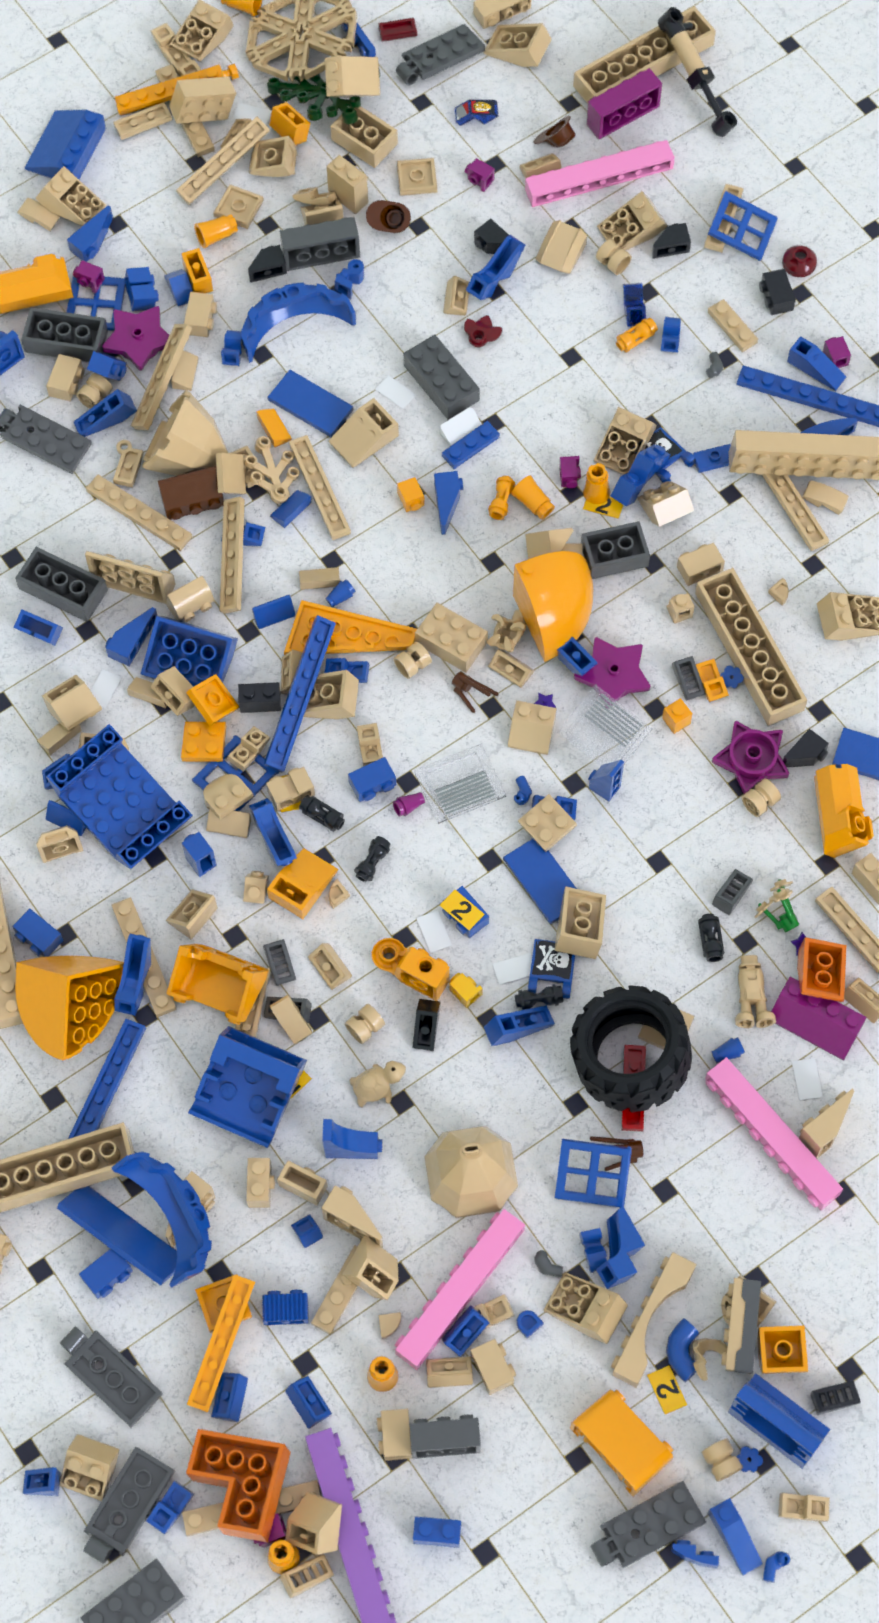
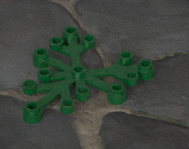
M320 73L309 78L316 85H311L305 78L303 81H300L299 76L294 77V80H297L299 84L281 82L276 77L268 80V92L270 94H280V100L283 102L297 97L299 103H306L308 100L318 97L315 103L311 104L307 109L308 119L311 121H317L323 117L321 107L325 99H330L333 102L331 106L326 108L328 117H336L338 109H340L344 123L353 124L358 120L357 111L354 108L361 106L360 97L353 96L349 100L340 99L339 97H327L326 82L320 78Z

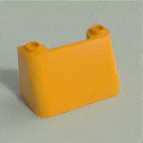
M206 945L179 946L166 994L172 996L176 1002L185 1003L186 1000H194L225 1012L228 1022L240 1024L246 1021L267 979L269 970Z
M610 1389L571 1422L570 1429L577 1437L584 1435L583 1441L588 1443L618 1475L620 1481L625 1479L623 1481L627 1486L625 1489L634 1497L673 1459V1449L666 1441L661 1442L624 1402L626 1400L625 1397L618 1390L613 1391Z

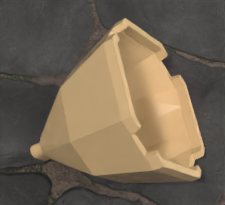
M185 390L172 403L169 408L172 414L168 421L162 420L143 457V460L146 462L143 463L142 467L146 470L179 476L216 466V453H228L215 420L189 391Z
M487 1126L442 1132L424 1156L431 1200L448 1210L456 1218L499 1212L510 1195L518 1187L511 1143Z

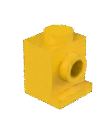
M457 973L450 980V991L466 1008L483 995V988L480 985L476 988L477 984L470 976L466 977L463 973Z

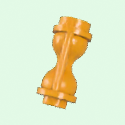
M651 318L643 319L632 328L619 334L616 337L618 349L627 353L641 342L654 336L658 330L656 323Z
M502 476L496 480V498L492 500L488 508L489 516L493 519L502 520L508 513L507 499L516 485L515 481L509 476Z

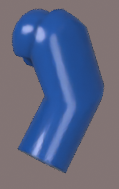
M520 776L515 780L520 790L517 795H514V801L518 805H524L528 802L532 790L525 776Z
M779 1551L766 1559L763 1581L774 1582L776 1570L790 1563L788 1553Z

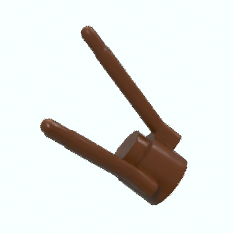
M462 671L458 672L452 680V685L455 686L454 692L460 696L472 713L475 712V709L462 693L463 691L468 692L473 687L488 697L491 694L498 696V692L472 679Z
M590 1137L591 1141L623 1144L615 1145L622 1147L630 1146L632 1148L630 1163H637V1158H643V1144L641 1140ZM621 1161L605 1167L604 1170L609 1171L620 1167Z

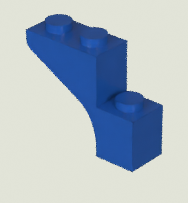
M508 235L487 265L479 272L473 274L466 291L479 300L492 297L498 282L511 277L526 245L514 236Z
M655 444L638 452L629 472L620 476L611 497L626 507L634 503L644 485L667 462L670 454L666 452L665 448Z
M266 798L249 805L255 824L262 834L270 857L277 866L291 864L292 860L297 859L279 822L272 802Z
M129 934L122 977L114 998L115 1011L136 1016L144 996L143 983L151 966V938L143 935Z
M624 1207L619 1208L607 1219L610 1257L596 1269L606 1289L627 1282L637 1273L629 1257L635 1255L645 1246Z

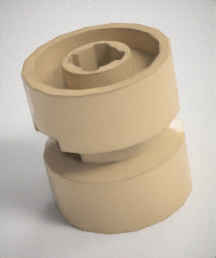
M612 239L604 242L596 253V259L603 265H607V268L615 275L621 274L628 267L632 256L624 249H620V246Z
M93 373L86 381V385H83L76 395L83 405L91 409L102 401L103 398H106L113 387L105 377Z
M417 641L407 648V652L403 651L393 658L397 669L407 679L417 674L418 668L423 669L432 663L427 650Z
M763 779L755 785L754 789L746 792L741 799L752 815L760 817L768 810L767 806L772 807L781 800V794L771 781Z
M366 1004L358 1011V1016L353 1015L344 1024L349 1033L360 1044H364L372 1037L371 1032L379 1031L385 1025V1022L371 1005Z
M728 1438L702 1451L707 1464H713L711 1470L717 1482L743 1469L739 1459L731 1455L734 1449Z

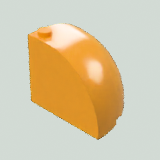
M559 551L547 553L514 565L513 597L544 662L558 656L557 649L563 646L571 637L577 640L584 631L591 615L593 581L586 559L576 552Z
M48 956L16 962L15 989L17 1006L22 1022L33 1041L47 1054L59 1060L69 1059L82 1052V1048L87 1043L91 1044L100 1035L115 1010L114 998L120 985L124 962L90 956Z

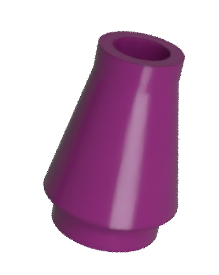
M421 792L397 797L393 801V808L399 817L407 816L417 807L424 804L425 799Z

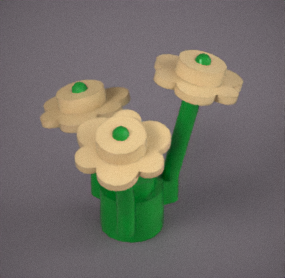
M779 879L775 882V887L770 889V892L774 891L773 896L769 898L770 902L766 903L764 901L762 904L759 903L756 909L758 913L754 917L757 918L764 912L775 923L778 930L783 928L785 932L800 925L789 901L790 894L793 891L785 889V887L793 884V881L787 882L786 879ZM781 900L785 912L778 916L780 918L778 921L767 908L773 901L779 902Z

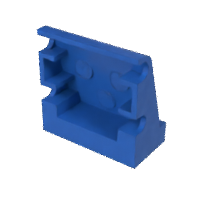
M228 1026L218 1037L209 1059L210 1064L203 1074L195 1094V1101L188 1113L268 1148L297 1082L302 1075L307 1060Z
M756 1373L739 1391L728 1411L730 1415L801 1469H803L830 1431L827 1426Z

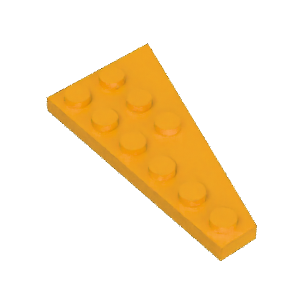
M301 600L284 655L291 650L303 652L317 615L336 623L325 654L407 650L415 642V632L417 629Z

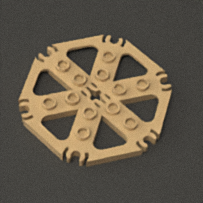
M274 0L260 7L261 10H257L259 17L253 16V22L250 20L246 55L248 60L251 61L252 66L257 70L287 82L289 77L291 82H293L296 76H299L300 81H303L304 77L307 80L325 71V62L317 65L315 68H308L310 48L331 57L347 56L344 51L352 52L351 47L354 48L357 25L356 10L354 7L352 8L349 0ZM324 1L335 6L314 17V9L317 2ZM290 4H295L293 20L275 13ZM343 23L349 25L346 39L325 33ZM265 30L278 35L256 46L257 35L260 31ZM289 51L288 67L284 71L268 66L269 61Z

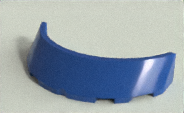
M288 284L268 292L261 297V300L254 307H251L241 330V339L250 363L253 362L255 350L263 336L276 324L290 317L302 314H325L342 319L354 326L356 325V313L346 295L331 290L326 285Z
M146 1152L127 1155L111 1168L113 1172L133 1180L145 1189L164 1212L173 1231L177 1249L176 1269L169 1283L170 1287L173 1288L198 1275L206 1266L208 1252L212 1247V1240H209L208 1235L210 1223L207 1213L191 1184L187 1180H182L174 1172L175 1168L168 1163L163 1164L149 1157L150 1154Z

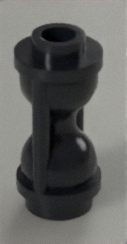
M306 795L300 803L299 809L302 810L304 815L314 819L332 832L336 829L340 830L344 825V814L320 801L315 796Z
M376 836L375 839H372L367 858L360 862L358 867H355L354 872L359 880L363 882L372 881L376 872V864L389 853L391 844L383 837Z
M711 913L704 914L698 920L703 955L708 962H718L723 959V954L725 953L719 917Z
M554 984L545 987L538 994L530 990H518V995H515L516 1007H520L521 1010L530 1009L537 1002L558 1006L559 1003L564 1002L562 987Z

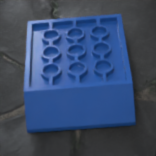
M108 724L49 773L46 778L61 801L112 857L131 870L193 815L180 801L175 802L122 744L123 738Z

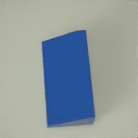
M296 490L270 517L283 528H286L312 503L311 496Z
M290 595L252 608L253 618L258 629L295 616Z
M49 800L46 820L60 827L68 825L77 830L79 836H82L86 827L72 811L63 805Z
M470 1305L443 1336L442 1341L461 1357L490 1322Z
M222 1372L211 1415L212 1418L239 1422L248 1382L247 1377L237 1373Z
M309 1376L292 1383L285 1390L308 1429L332 1414Z

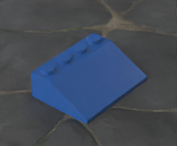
M55 110L24 167L25 170L53 178L64 166L76 178L80 179L106 130L104 116L89 110Z
M156 616L141 675L156 679L158 674L175 666L193 687L215 674L223 683L233 659L238 638L169 617Z

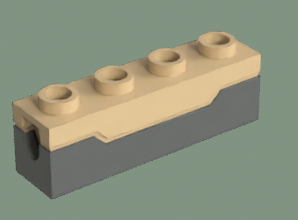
M734 1278V1283H729L728 1297H732V1306H727L726 1319L730 1320L729 1329L725 1328L724 1342L728 1343L727 1352H722L721 1365L726 1366L725 1371L753 1374L761 1281Z

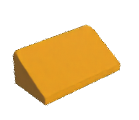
M275 409L256 411L257 419L274 448L292 440Z

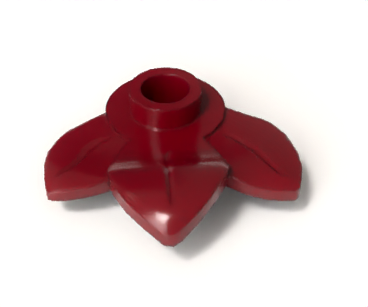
M488 315L480 318L477 322L467 319L464 324V330L469 335V342L474 347H482L487 342L495 341L502 334V327H492V322Z

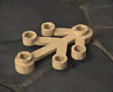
M261 436L256 440L254 448L263 455L266 467L258 463L254 455H247L244 464L246 467L256 470L252 472L250 482L270 492L272 501L281 504L288 500L290 495L288 488L298 478L300 472L296 467H290L286 479L281 484L279 476L286 466L292 463L294 454L289 450L284 451L281 461L275 467L270 452L271 441L268 437ZM262 475H264V476H266L267 478L271 479L272 484L269 483V482H267V481H265V480H263V479H262V478H263Z

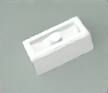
M469 407L441 424L440 434L452 446L482 424L473 408Z

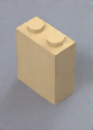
M338 155L326 166L328 192L335 191L337 200L354 214H357L368 204L367 175L341 155Z

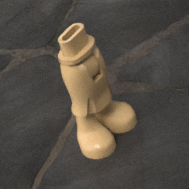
M757 955L741 956L738 974L741 1013L736 1015L735 1024L741 1028H752L755 1022L751 1005H755L756 1027L764 1028L776 1023V1017L773 1012L767 1011L766 1008L767 998L764 992V975L761 964L758 963Z

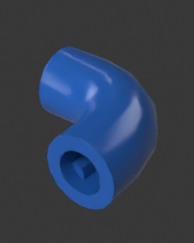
M685 1318L675 1326L669 1335L666 1352L670 1366L684 1382H687L696 1373L693 1365L696 1361L689 1354V1346L699 1335V1332Z

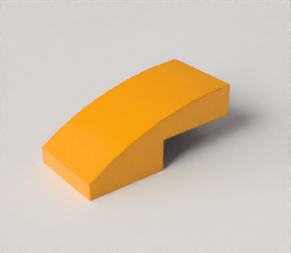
M715 659L696 664L706 693L705 695L709 702L729 696L723 677H720Z

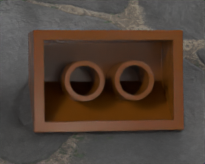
M216 466L158 481L166 517L170 520H177L191 514L197 515L202 511L210 509L216 510L224 505L223 493H218Z

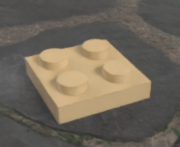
M550 794L518 820V823L545 852L577 826V823Z

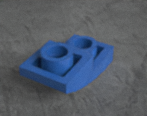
M677 1540V1544H672L671 1552L690 1563L709 1568H718L719 1556H714V1552L700 1551V1555H696V1545H690L691 1541Z

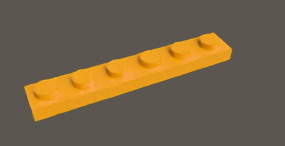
M219 64L115 96L118 113L122 116L170 101L177 80L223 77L222 68Z
M234 1274L187 1405L205 1412L209 1411L252 1293L254 1281Z

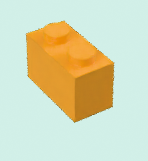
M285 102L272 107L269 126L280 136H289L294 144L297 145L307 141L310 122L290 104Z
M200 248L181 253L183 267L188 275L193 292L208 293L213 291L212 279Z

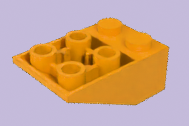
M305 848L296 855L297 859L292 860L291 864L286 865L277 874L267 888L269 899L301 919L305 918L338 871V868Z

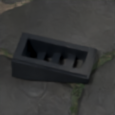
M854 1381L820 1388L810 1393L817 1416L861 1403ZM845 1388H850L853 1400L848 1399ZM838 1390H841L844 1402H840ZM831 1392L833 1393L836 1404L833 1405L829 1396V1393ZM821 1395L825 1396L828 1406L823 1405Z

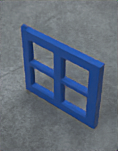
M725 191L708 235L761 261L778 217ZM729 202L745 210L741 222L725 214ZM752 214L768 221L764 233L748 226ZM722 219L738 226L734 238L718 231ZM745 231L762 238L757 250L741 242Z
M73 277L71 289L74 298H70L68 301L67 313L75 314L76 305L92 307L91 316L96 317L97 307L114 308L113 310L121 311L126 286L124 278L104 277L105 279L101 285L117 286L115 300L99 299L101 286L97 293H94L93 299L77 298L80 284L77 283V278ZM114 313L111 323H107V328L111 331L115 330Z
M234 735L233 739L224 747L223 762H209L192 781L204 791V788L209 784L204 779L218 766L225 773L238 776L252 791L254 797L271 778L279 774V771L264 766L265 758L259 754L254 761L267 772L253 785L241 775L243 773L242 770L239 768L235 770L224 760L241 743V738ZM250 800L245 802L243 805H241L234 811H240Z
M562 1139L555 1199L619 1208L624 1207L632 1148L630 1146L622 1147ZM570 1149L591 1152L589 1169L568 1167ZM600 1153L622 1156L620 1173L598 1171ZM567 1173L588 1176L586 1193L565 1190ZM597 1177L619 1180L617 1196L596 1195Z

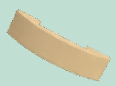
M167 23L151 30V34L169 64L173 65L179 76L201 70L195 60H191L187 54L170 45L175 34Z

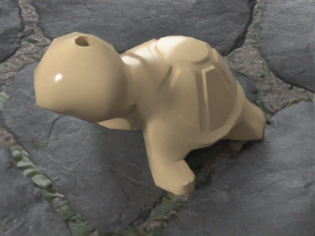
M519 609L515 610L512 620L499 614L492 615L491 619L497 621V625L495 626L493 636L487 640L488 645L496 646L507 652L514 650V647L523 636L527 625Z
M389 1061L384 1069L378 1064H374L373 1068L364 1071L357 1077H351L349 1081L357 1096L359 1107H363L366 1102H374L382 1098L386 1099L387 1104L390 1103L392 1093L389 1084L400 1082L406 1072V1067L400 1062Z

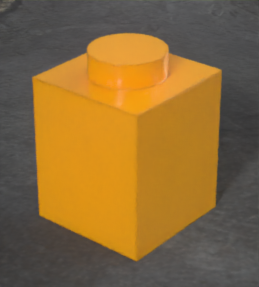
M416 477L397 483V494L406 512L416 511L424 506V494Z
M680 698L664 708L662 719L673 734L691 724L693 713Z

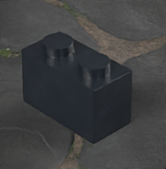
M785 269L763 273L762 280L759 282V288L761 293L765 295V306L767 309H770L771 315L794 311L796 299Z
M279 682L238 684L240 713L281 711Z

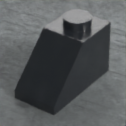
M490 218L474 231V243L478 249H482L485 253L495 254L509 234Z
M675 223L665 228L653 244V259L690 252L691 239L686 223Z
M280 245L261 249L248 268L250 283L287 274L286 262Z
M809 728L784 756L783 762L786 767L814 766L818 760L822 762L827 756L829 743Z
M419 999L412 1048L434 1051L440 1001Z

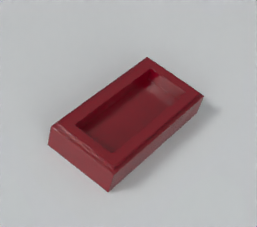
M414 18L378 23L382 42L417 36Z

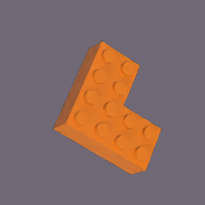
M198 1429L186 1474L193 1482L227 1488L217 1525L224 1535L268 1543L291 1452L282 1443Z

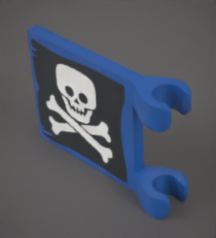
M661 427L653 433L645 447L646 449L654 444L660 445L670 454L667 462L655 473L663 483L671 481V474L665 469L679 458L688 467L695 464L693 461L695 456L686 451Z
M535 939L528 990L536 993L538 980L563 983V998L569 999L575 955L555 951L556 941Z

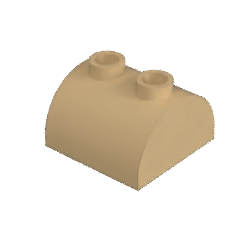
M200 576L168 594L166 606L176 620L180 621L183 619L184 622H188L195 617L194 612L199 609L202 612H206L212 608L211 603L214 602V598L204 577Z

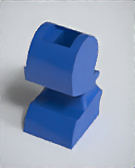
M351 260L348 263V269L343 268L340 273L336 274V292L343 293L350 299L352 298V284H360L364 279V264L361 260Z
M665 317L661 351L678 353L681 318Z
M227 330L225 333L224 348L221 350L223 365L240 366V355L242 354L243 347L241 331Z
M601 1228L583 1231L579 1234L581 1243L585 1248L584 1254L590 1273H594L597 1268L607 1261L605 1248L601 1245Z

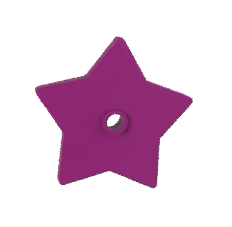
M159 306L138 314L113 310L115 330L102 345L103 352L122 355L141 371L149 359L164 349L169 338V334L160 324Z
M595 637L592 657L597 661V665L583 676L574 674V680L593 687L601 699L611 707L613 705L601 696L602 694L613 703H616L621 697L629 693L650 691L651 686L639 668L643 645L637 644L617 648Z
M735 721L731 743L712 758L713 764L734 773L743 794L753 789L763 779L788 778L790 774L778 753L783 730L763 732L751 729Z

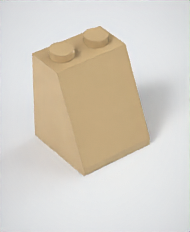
M338 56L325 58L327 97L380 96L378 57Z

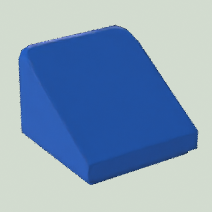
M310 1214L291 1225L304 1248L323 1238L320 1228Z

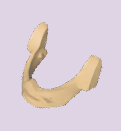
M704 1338L693 1342V1353L696 1360L693 1365L698 1376L704 1381L708 1380L705 1366L707 1362L702 1355L707 1350H713L720 1354L723 1351L727 1352L728 1346L721 1340Z

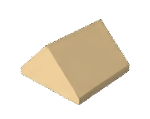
M337 199L328 205L300 207L305 225L343 218V207Z
M566 528L525 534L528 559L561 551L574 530Z
M192 889L166 921L192 940L218 909L216 899L211 894Z

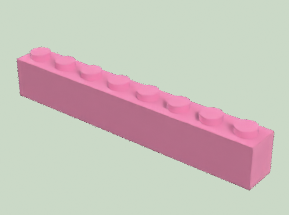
M667 140L657 141L650 145L639 146L635 149L621 151L609 156H602L595 160L584 161L573 166L569 165L565 168L551 170L540 175H532L529 178H525V191L531 206L536 207L671 170L674 166L675 157Z
M727 1057L707 1072L705 1083L712 1092L716 1091L722 1104L726 1108L730 1107L733 1110L737 1121L748 1127L751 1137L763 1144L766 1154L777 1160L780 1170L792 1177L795 1187L807 1194V1199L813 1207H818L822 1210L841 1195L843 1188Z
M503 1209L501 1213L497 1212L490 1221L492 1225L487 1231L484 1229L476 1239L478 1241L474 1248L469 1247L463 1256L465 1260L460 1266L456 1264L449 1275L452 1277L449 1281L441 1283L436 1290L438 1295L433 1301L431 1299L428 1300L424 1305L422 1316L420 1318L416 1317L408 1327L411 1329L406 1336L402 1335L395 1343L397 1347L395 1349L396 1355L414 1369H419L524 1232L525 1224L507 1210Z

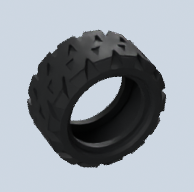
M628 985L629 990L622 987L606 990L603 992L604 997L595 996L583 1007L584 1013L577 1015L572 1026L573 1036L570 1037V1048L580 1081L585 1086L586 1091L596 1101H603L606 1107L618 1111L629 1108L630 1112L648 1110L654 1103L658 1107L670 1100L674 1091L678 1092L687 1079L688 1071L691 1069L692 1051L684 1017L676 1004H672L667 996L656 990L651 992L644 986ZM643 1024L660 1032L666 1039L663 1053L651 1067L633 1074L617 1073L603 1066L597 1059L600 1045L605 1037L621 1026Z

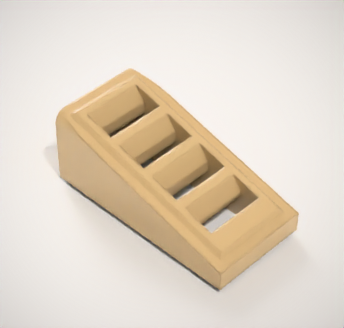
M322 1554L284 1572L281 1576V1581L291 1599L333 1577L334 1573L325 1555ZM316 1564H320L324 1572L323 1575H320ZM308 1568H311L315 1579L312 1580L307 1570ZM301 1572L307 1582L305 1584H303L299 1576V1573ZM291 1577H294V1580L298 1587L295 1588L291 1580Z

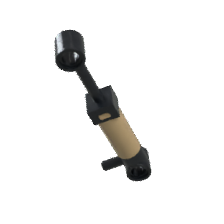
M670 7L658 19V26L663 32L667 33L689 75L686 80L691 90L702 89L716 115L715 120L711 124L713 132L719 137H724L737 125V119L730 111L722 112L708 85L715 76L710 66L705 67L686 31L693 28L692 22L682 23L683 15L680 10Z

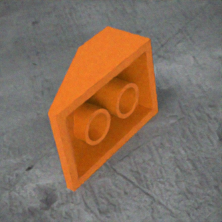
M804 938L798 949L797 961L801 994L839 1002L844 1001L847 945Z

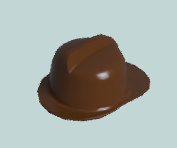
M566 116L554 126L540 133L533 143L539 144L546 141L553 147H563L575 137V132L569 124L571 117Z
M377 200L372 202L367 208L366 219L373 229L400 233L409 226L411 214L404 204Z

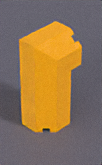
M54 254L35 257L31 266L29 263L24 267L0 272V314L74 298L63 257L57 259Z
M841 764L842 768L828 765L816 770V775L814 776L823 851L825 855L833 858L868 845V840L874 836L872 820L869 816L865 817L862 813L865 809L862 806L858 770L849 764Z

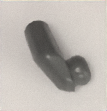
M712 352L709 355L712 362L710 368L706 370L709 378L718 376L723 370V363L718 352Z
M543 1250L538 1251L534 1261L540 1272L545 1275L562 1277L563 1266L551 1264L547 1257V1252Z

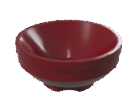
M795 245L784 253L782 265L788 274L794 277H806L814 272L817 265V257L811 248ZM803 252L806 254V257L799 259L795 254Z

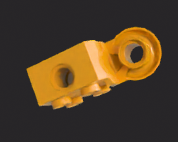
M384 938L378 941L372 949V960L378 968L394 974L401 983L434 1001H438L450 981V967L440 958H432L424 949H416L414 947H408L407 949L399 940L394 938ZM387 953H392L393 955H395L392 959H386L384 957V955Z

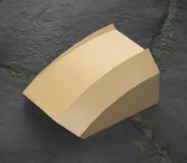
M289 136L259 141L253 147L251 153L249 173L265 177H283L295 174L297 150L292 139Z
M560 220L554 221L543 240L536 260L560 272L571 273L587 245V235L581 228L578 229Z
M68 825L41 833L36 842L43 863L83 851L77 830Z

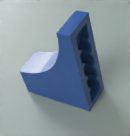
M323 1119L322 1141L325 1158L378 1159V1152H382L383 1144L382 1139L378 1138V1132L348 1129L337 1125L332 1119Z

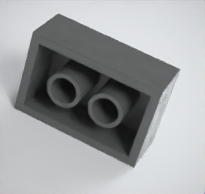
M640 521L581 534L582 552L589 566L592 579L649 567L650 553Z
M461 1415L460 1419L451 1420L447 1416L438 1417L437 1421L432 1422L422 1418L415 1419L414 1423H409L412 1459L481 1452L478 1418H473V1415Z

